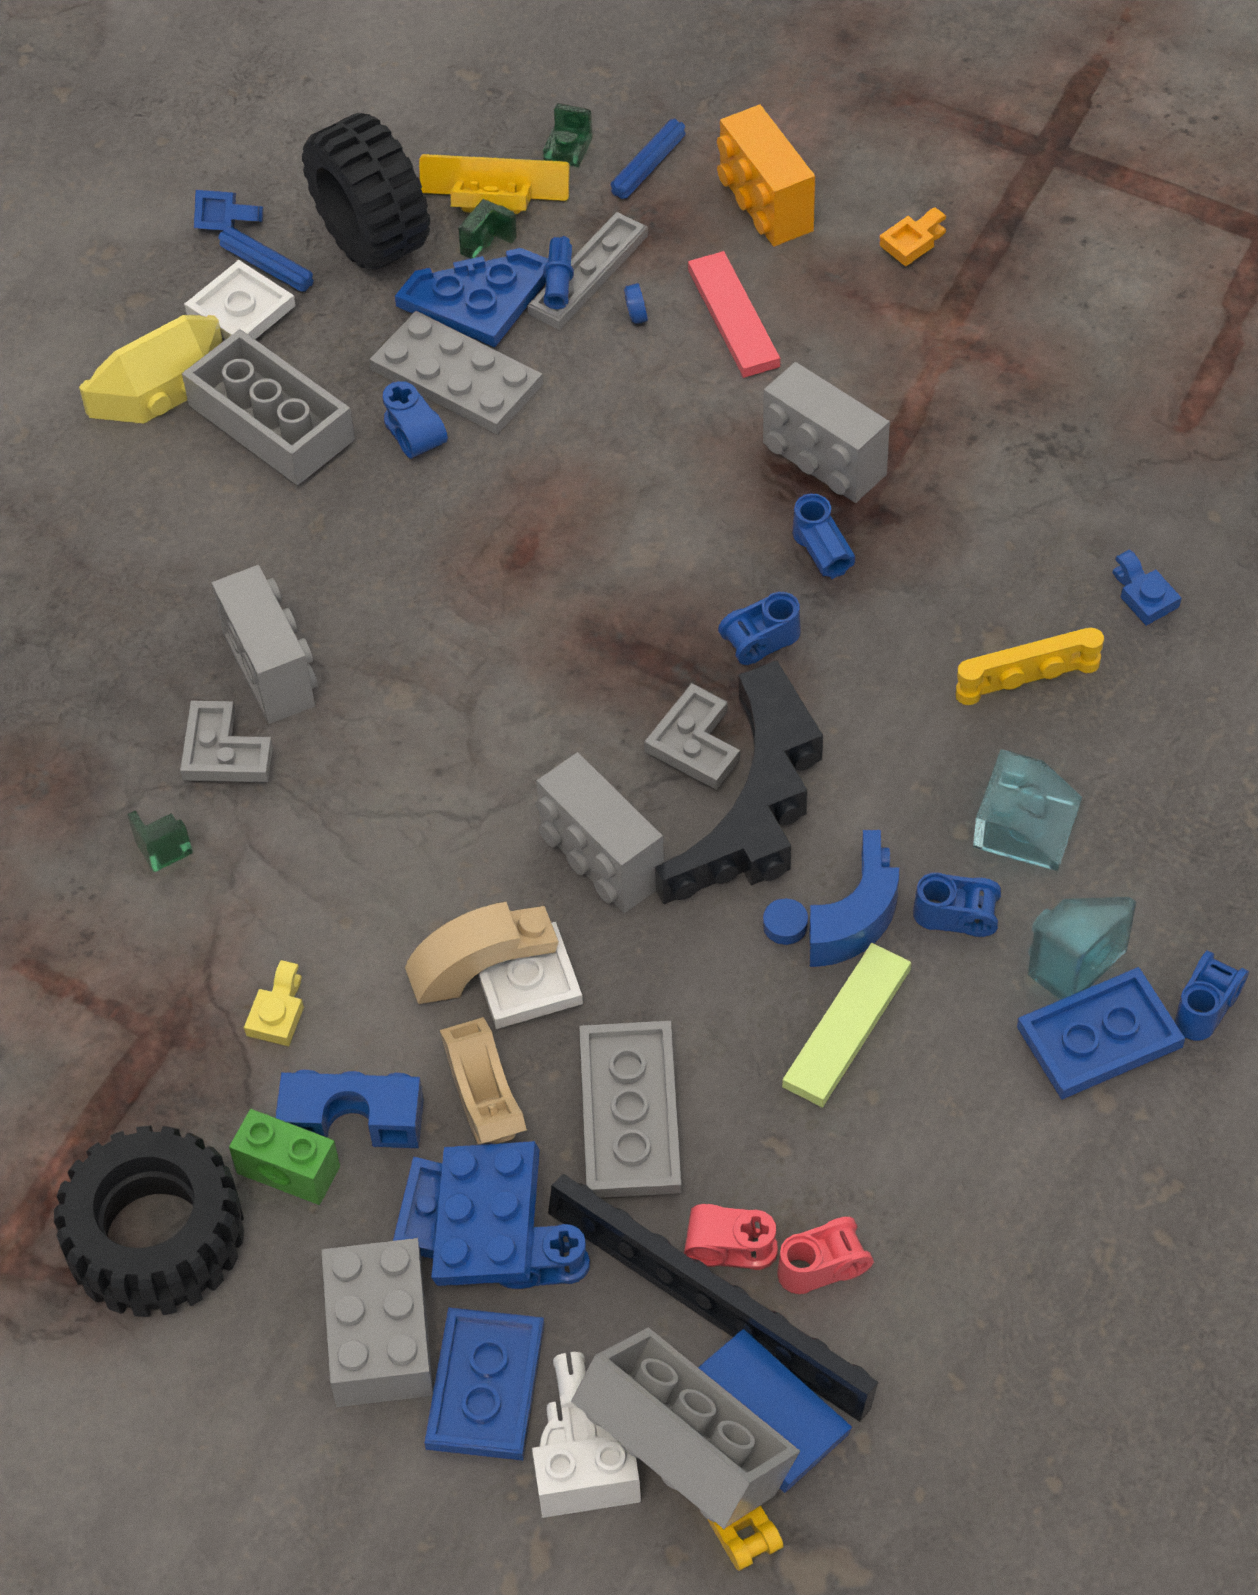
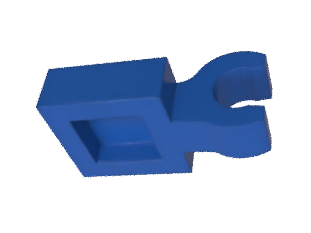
M196 190L194 228L224 230L228 226L234 228L235 220L263 222V206L236 204V193Z
M1131 550L1116 556L1115 560L1120 566L1113 569V574L1120 583L1125 585L1122 588L1121 599L1146 626L1179 608L1181 596L1156 569L1145 574L1140 560Z

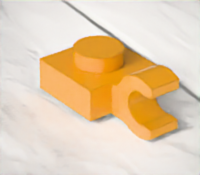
M934 207L917 221L906 216L880 235V247L906 267L934 247V240L941 238L946 233V229L939 224L946 219V215Z

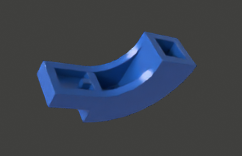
M863 830L861 853L862 879L855 891L843 900L832 904L810 905V967L837 964L861 954L868 949L871 943L874 944L883 935L891 923L897 905L900 867H890V849L881 848V830Z

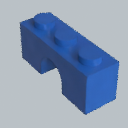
M299 1070L296 1073L281 1072L275 1118L328 1138L329 1128L338 1117L350 1113L360 1114L369 1119L368 1127L373 1147L419 1148L424 1103L420 1077H411L405 1073L376 1076L365 1075L357 1071H347L342 1074H319L313 1070Z

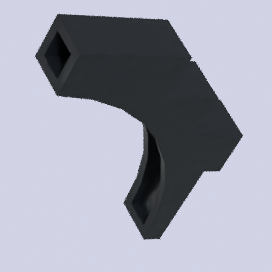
M777 660L739 675V702L750 724L755 748L747 782L732 809L711 833L686 852L655 867L656 892L663 904L676 899L685 900L701 889L716 883H727L741 873L745 874L752 886L764 880H775L786 871L791 870V844L780 825L792 824L801 816L807 814V788L796 770H807L815 765L816 762L822 760L823 734Z

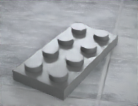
M415 311L369 359L372 371L394 382L403 381L412 384L421 396L497 435L543 385L542 373L418 311Z
M671 1021L579 1026L586 1186L599 1198L682 1193Z

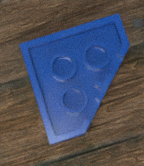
M523 248L506 251V257L485 261L484 257L481 256L453 262V268L433 273L431 268L417 270L395 295L396 307L410 313L418 311L468 337L496 347L526 309L527 305L545 285L546 278L543 275V268L548 263V258Z

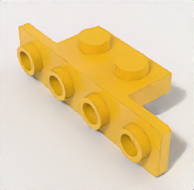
M422 154L419 158V180L422 185V193L451 194V207H461V210L464 212H481L485 208L498 209L499 213L514 215L521 211H526L531 199L566 201L569 198L570 165L568 162Z

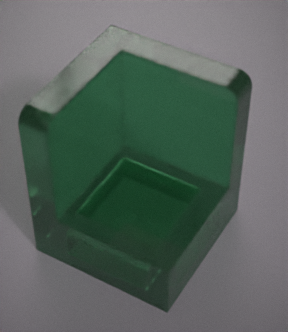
M136 811L127 814L134 840L153 872L193 854L185 824L181 819L176 821L172 813L146 826Z

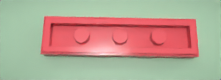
M722 251L688 261V271L743 378L779 368L780 357L725 252Z

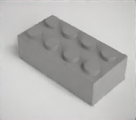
M241 329L182 373L190 407L297 486L355 440L350 407Z
M649 1327L596 1354L571 1400L572 1403L586 1414L592 1423L605 1429L623 1444V1447L629 1454L641 1459L661 1476L667 1486L678 1490L700 1509L703 1516L710 1521L716 1522L723 1529L773 1498L800 1452L799 1449Z

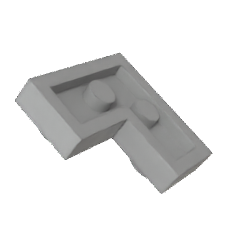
M691 683L644 741L645 752L717 790L740 761L739 749L710 735L728 712L727 701Z
M191 701L180 768L182 779L189 781L268 782L273 749L271 737L232 736L235 718L233 701Z

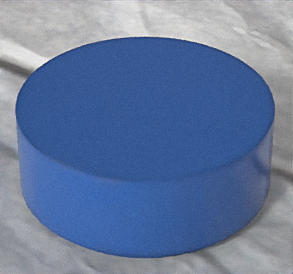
M639 283L625 286L624 295L631 322L638 324L648 321Z
M787 898L778 899L770 903L763 914L765 934L770 940L778 944L788 945L800 941L808 929V914L805 907L798 901Z

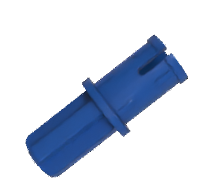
M566 236L560 238L553 237L551 239L548 263L543 268V275L546 278L543 300L544 304L552 309L565 308L566 304L568 305L569 281L574 276V269L571 266L572 245L569 243L570 239Z

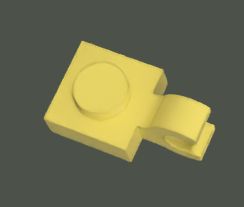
M281 960L275 973L272 992L262 989L258 990L244 1026L246 1036L285 1046L290 1045L304 1009L302 999L294 997L302 979L301 975L296 974L299 967L298 964Z

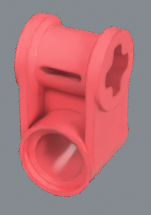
M713 1204L696 1205L690 1211L684 1254L692 1259L703 1262L707 1267L728 1266L752 1270L765 1269L776 1260L778 1254V1246L775 1239L776 1223L772 1216L761 1210L724 1208ZM755 1222H759L760 1229L755 1227ZM754 1238H758L757 1242H753ZM756 1251V1258L752 1257V1252Z
M836 1218L823 1226L788 1237L781 1245L777 1275L782 1287L791 1293L805 1294L838 1281L853 1279L866 1272L873 1265L874 1261L871 1253L864 1251L855 1233L857 1224L854 1218ZM803 1260L809 1263L810 1266L798 1268L790 1262Z

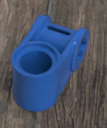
M397 381L389 384L384 389L383 403L387 408L384 414V424L398 441L402 451L408 458L412 459L447 442L448 436L441 418L429 407L416 387L408 382Z
M772 593L750 606L728 614L719 624V634L723 639L729 640L736 649L735 656L740 664L750 665L756 663L764 656L785 646L792 645L798 640L801 632L800 604L797 598L790 593Z
M939 872L924 875L918 882L913 906V917L920 926L929 930L959 932L975 937L990 936L998 929L995 905L1001 897V887L997 882L987 878H968L946 875ZM980 891L984 892V896H979ZM934 899L940 901L941 903L930 902L929 900ZM975 919H980L978 924L975 923Z
M1208 950L1203 954L1192 977L1182 991L1175 1017V1023L1185 1038L1194 1041L1204 1040L1214 1033L1229 1007H1232L1239 997L1247 981L1249 971L1244 968L1236 970L1214 959V953Z
M568 1224L534 1227L530 1281L499 1282L500 1285L511 1289H526L540 1285L579 1282L587 1275L590 1268V1259L586 1251L584 1234L579 1228ZM567 1236L569 1242H564L563 1237ZM569 1252V1256L564 1257V1253ZM566 1266H569L570 1272H566Z

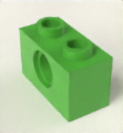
M253 1109L249 1110L229 1146L237 1174L317 1205L321 1204L340 1168L334 1140Z

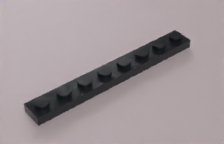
M562 1174L551 1185L549 1215L563 1224L579 1228L584 1234L585 1239L730 1336L734 1337L744 1329L807 1387L857 1421L861 1422L871 1410L878 1381L870 1377L862 1367L850 1364L832 1352L821 1340L811 1338L797 1329L783 1315L770 1311L749 1297L747 1292L741 1287L729 1284L711 1272L703 1262L690 1258L673 1247L662 1235L652 1233L634 1221L626 1211L614 1208L596 1196L588 1186L575 1182L565 1174Z

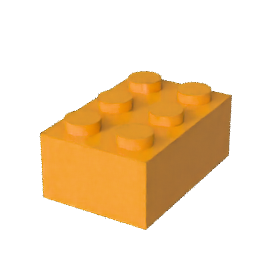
M761 104L720 119V137L717 138L720 165L717 166V173L721 183L725 187L729 186L735 194L739 207L743 211L747 210L753 218L758 233L764 234L773 247L813 232L815 175Z

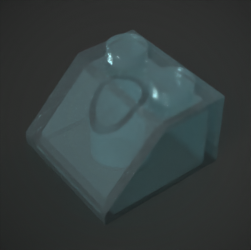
M1001 749L976 817L973 848L1058 871L1082 801V796L1043 760Z
M1130 897L1063 899L1052 911L1045 909L1032 925L1034 934L1032 945L1028 951L1030 955L1028 976L1060 1000L1089 988L1127 951L1137 902Z

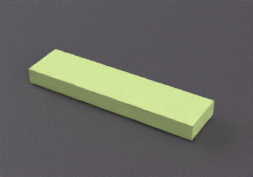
M871 943L784 1076L782 1087L823 1108L909 974L911 962Z

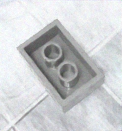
M794 362L764 389L763 443L773 453L781 454L795 463L804 473L812 474L827 484L835 493L844 495L855 503L887 475L889 420L797 362Z
M256 565L211 582L223 635L267 723L271 724L315 707L312 689L317 688L318 683L309 664L313 662V657L304 638L297 640L294 632H297V626L290 609L285 608L282 610L278 603L282 601L275 580L273 578L266 580L260 566Z
M578 752L536 780L538 794L536 806L540 815L538 829L542 838L549 846H557L566 855L569 865L577 874H585L594 883L597 893L606 903L610 904L613 902L625 914L656 891L655 867L664 863L663 835Z
M418 1238L321 1249L330 1384L336 1407L433 1396L423 1263Z

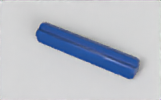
M675 118L670 119L614 178L610 184L612 187L611 193L621 199H626L685 136L684 123L678 122Z
M231 226L226 227L223 232H220L218 236L219 244L226 250L301 292H305L309 286H312L314 280L312 278L313 273L310 270Z

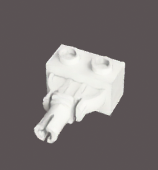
M570 1352L573 1369L572 1375L568 1372L566 1353L557 1355L553 1359L563 1420H558L556 1402L549 1403L546 1408L548 1424L542 1433L540 1446L532 1448L542 1518L641 1502L636 1457L629 1454L623 1447V1444L605 1429L592 1423L586 1414L571 1402L586 1373L585 1357L580 1352Z

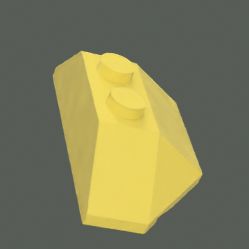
M182 315L114 351L96 369L92 378L85 380L79 386L86 414L89 418L144 424L187 401L182 373L223 342L219 320L215 315H208L207 317Z

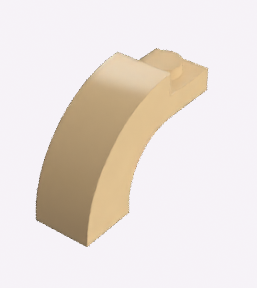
M507 902L496 903L463 914L438 928L414 950L407 961L405 970L418 1004L459 998L467 983L484 969L511 959L555 953L559 941L545 906L510 911Z
M484 1017L440 1030L455 1085L477 1144L486 1142L492 1144L504 1143L513 1139L516 1133L526 1131L523 1113L510 1091L500 1063L492 1031Z

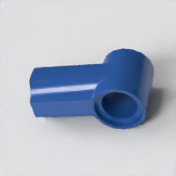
M811 493L800 497L794 507L792 530L794 540L806 547L822 576H829L833 579L844 575L855 564V555L831 517L830 502L819 494Z

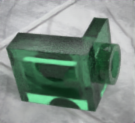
M557 103L554 108L555 124L543 148L544 161L568 162L570 166L579 168L593 138L591 110Z
M482 199L458 227L460 254L470 259L475 258L483 248L489 247L494 236L513 243L517 238L515 213L504 206Z

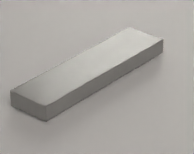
M616 212L571 259L574 276L569 281L568 305L566 304V307L562 309H552L546 306L543 300L545 295L544 287L527 305L528 315L560 330L648 237V227Z

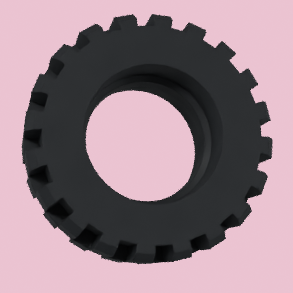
M356 113L308 137L303 146L302 162L305 166L303 172L304 177L308 181L309 193L315 201L316 210L319 216L321 215L329 234H332L335 238V243L341 250L346 252V256L352 262H356L357 266L376 270L421 248L429 236L430 228L428 226L431 222L430 215L427 213V200L421 190V182L419 177H416L413 170L414 166L409 157H406L403 152V147L398 139H394L390 129L386 125H381L380 120L375 116Z
M151 1125L136 1127L137 1133L125 1135L122 1130L110 1135L112 1141L103 1146L97 1142L86 1150L88 1158L84 1162L79 1159L74 1162L67 1171L71 1182H62L56 1196L60 1205H57L54 1209V1224L58 1231L56 1234L71 1274L78 1285H83L86 1295L96 1303L105 1300L107 1308L117 1313H125L128 1307L132 1309L134 1316L149 1317L151 1316V1310L161 1309L163 1315L177 1312L176 1305L186 1301L189 1306H193L203 1300L201 1292L206 1288L215 1291L224 1281L222 1270H232L239 1257L236 1248L243 1244L244 1228L242 1221L244 1216L230 1169L224 1165L222 1156L214 1147H205L203 1139L193 1133H187L184 1138L181 1137L179 1128L163 1126L161 1132H153ZM154 1194H168L180 1197L193 1205L191 1215L183 1228L176 1235L158 1245L145 1248H131L119 1245L107 1237L110 1226L118 1213L128 1204L139 1198Z

